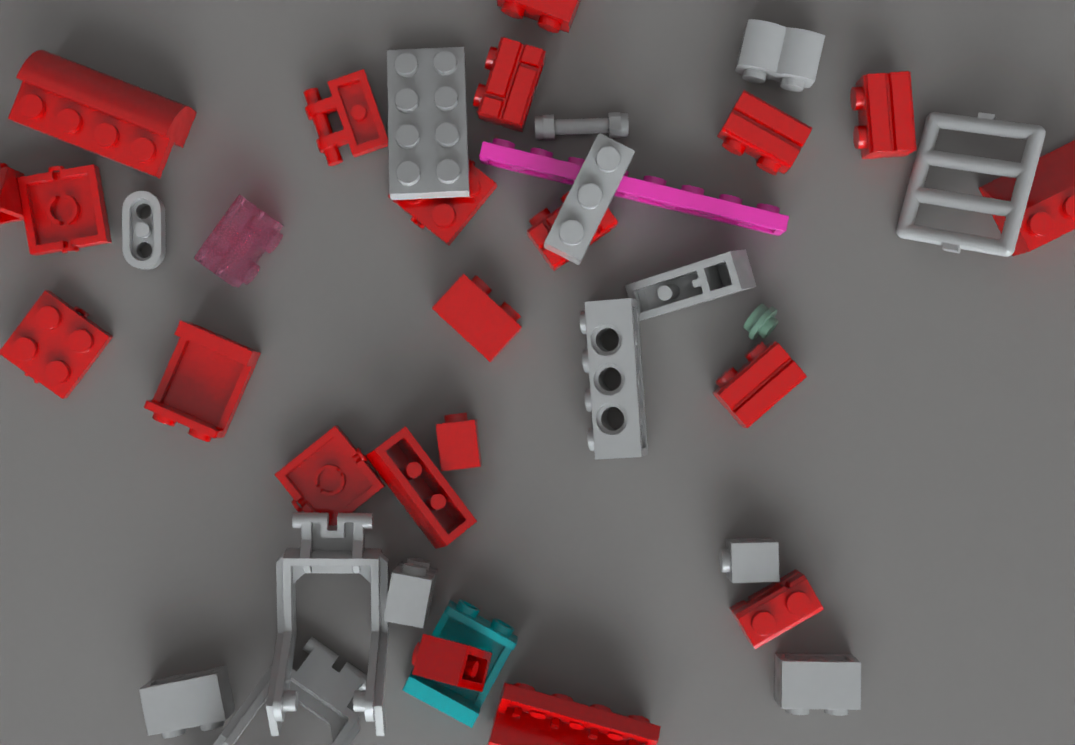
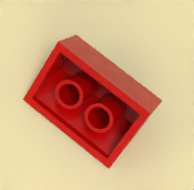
M1075 140L1039 157L1015 251L1012 256L1030 252L1075 229ZM1001 176L979 187V190L983 197L1011 201L1016 178ZM992 215L1002 234L1006 217Z

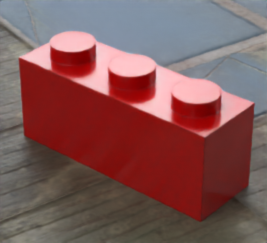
M406 426L366 455L367 459L435 549L449 545L477 522Z

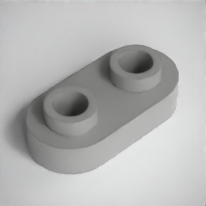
M136 191L127 196L122 205V251L125 260L131 266L142 270H151L158 267L165 258V207L156 195L147 191ZM150 206L151 215L143 219L141 217L142 208ZM150 244L152 253L144 258L141 254V249L144 245Z

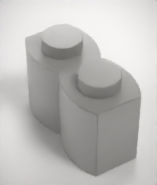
M748 19L743 32L735 72L743 74L742 79L751 83L762 84L765 83L766 79L774 80L781 83L780 87L782 89L801 92L804 88H810L815 82L825 35L810 30L785 27L773 22Z

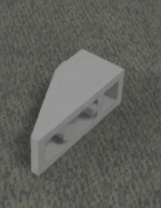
M746 249L729 251L625 285L628 298L638 300L639 321L757 287Z

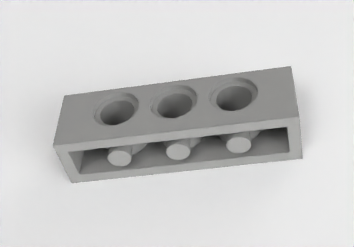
M624 298L584 302L585 311L580 312V329L582 334H587L588 350H583L582 364L584 372L589 373L590 388L585 390V406L587 412H592L593 427L588 428L587 434L589 450L594 451L595 459L648 455L638 300ZM609 329L616 331L619 337L618 345L612 351H607L602 345V336ZM611 368L618 370L621 375V384L616 390L609 389L604 381L606 372ZM613 407L620 409L624 415V423L619 429L611 427L607 421V414Z

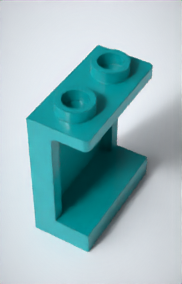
M461 599L458 603L450 600L431 636L469 645L492 653L483 692L412 674L413 669L402 690L472 728L479 716L480 708L510 652L517 645L518 636L512 634L514 628L504 621L494 618L490 622L479 616L480 610L474 605Z

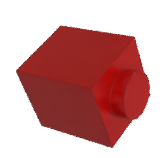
M467 412L444 415L445 423L436 424L441 471L481 467L482 460L477 419L468 420Z

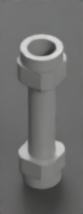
M611 112L608 113V118L554 119V114L535 116V140H555V135L608 133L609 138L628 137L629 134L628 113Z

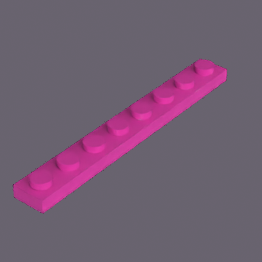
M494 138L492 143L483 141L479 155L481 164L571 186L585 161L576 157H569L568 162L554 159L552 152L540 148H531L530 153L515 149L516 144L497 138ZM626 171L614 195L776 236L786 232L789 216L779 214L780 208L773 205L758 203L757 207L754 208L742 205V199L736 196L720 194L719 199L705 196V190L699 187L682 185L681 189L666 186L667 181L662 178L644 176L643 180L628 177V171Z

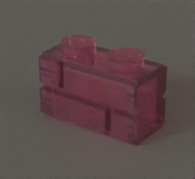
M239 194L194 256V259L231 286L239 288L242 283L248 285L260 270V266L256 263L264 252L271 253L279 245L283 237L280 230L284 225Z

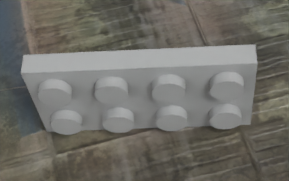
M464 47L387 50L389 195L391 200L470 197Z

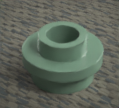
M763 303L760 304L748 317L743 326L749 332L748 337L753 341L759 336L766 339L779 322L775 318L778 310L773 306L768 308Z

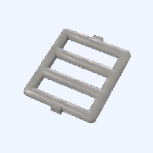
M941 112L929 113L925 120L898 220L897 236L903 239L942 245L944 251L960 254L961 249L1004 257L1011 256L1015 251L1046 131L1044 127L996 120L995 114L982 112L978 113V117ZM939 129L1027 141L1020 163L934 150ZM929 166L1016 178L1011 201L925 188L924 185ZM919 203L1005 216L1006 219L1001 238L994 239L914 225Z

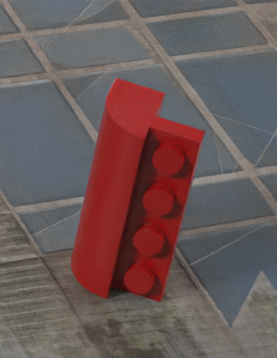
M37 50L25 60L16 78L22 81L8 119L161 178L173 145L184 147L197 112L180 102L45 50Z
M504 682L487 745H656L659 740L661 726L650 723V720L643 716H624L613 713L610 708L603 705L592 704L588 706L574 702L571 697L564 694L548 695L537 692L534 687L528 684L514 683L512 685Z

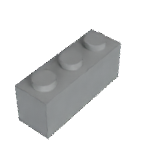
M598 133L544 242L545 249L580 265L632 161L635 150Z

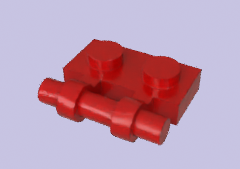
M364 69L327 81L332 94L331 97L322 100L318 88H310L303 92L307 102L305 111L308 120H313L319 137L316 143L319 152L325 154L328 166L338 165L343 162L339 150L343 145L349 144L354 158L388 146V135ZM337 111L343 130L333 133L328 115Z

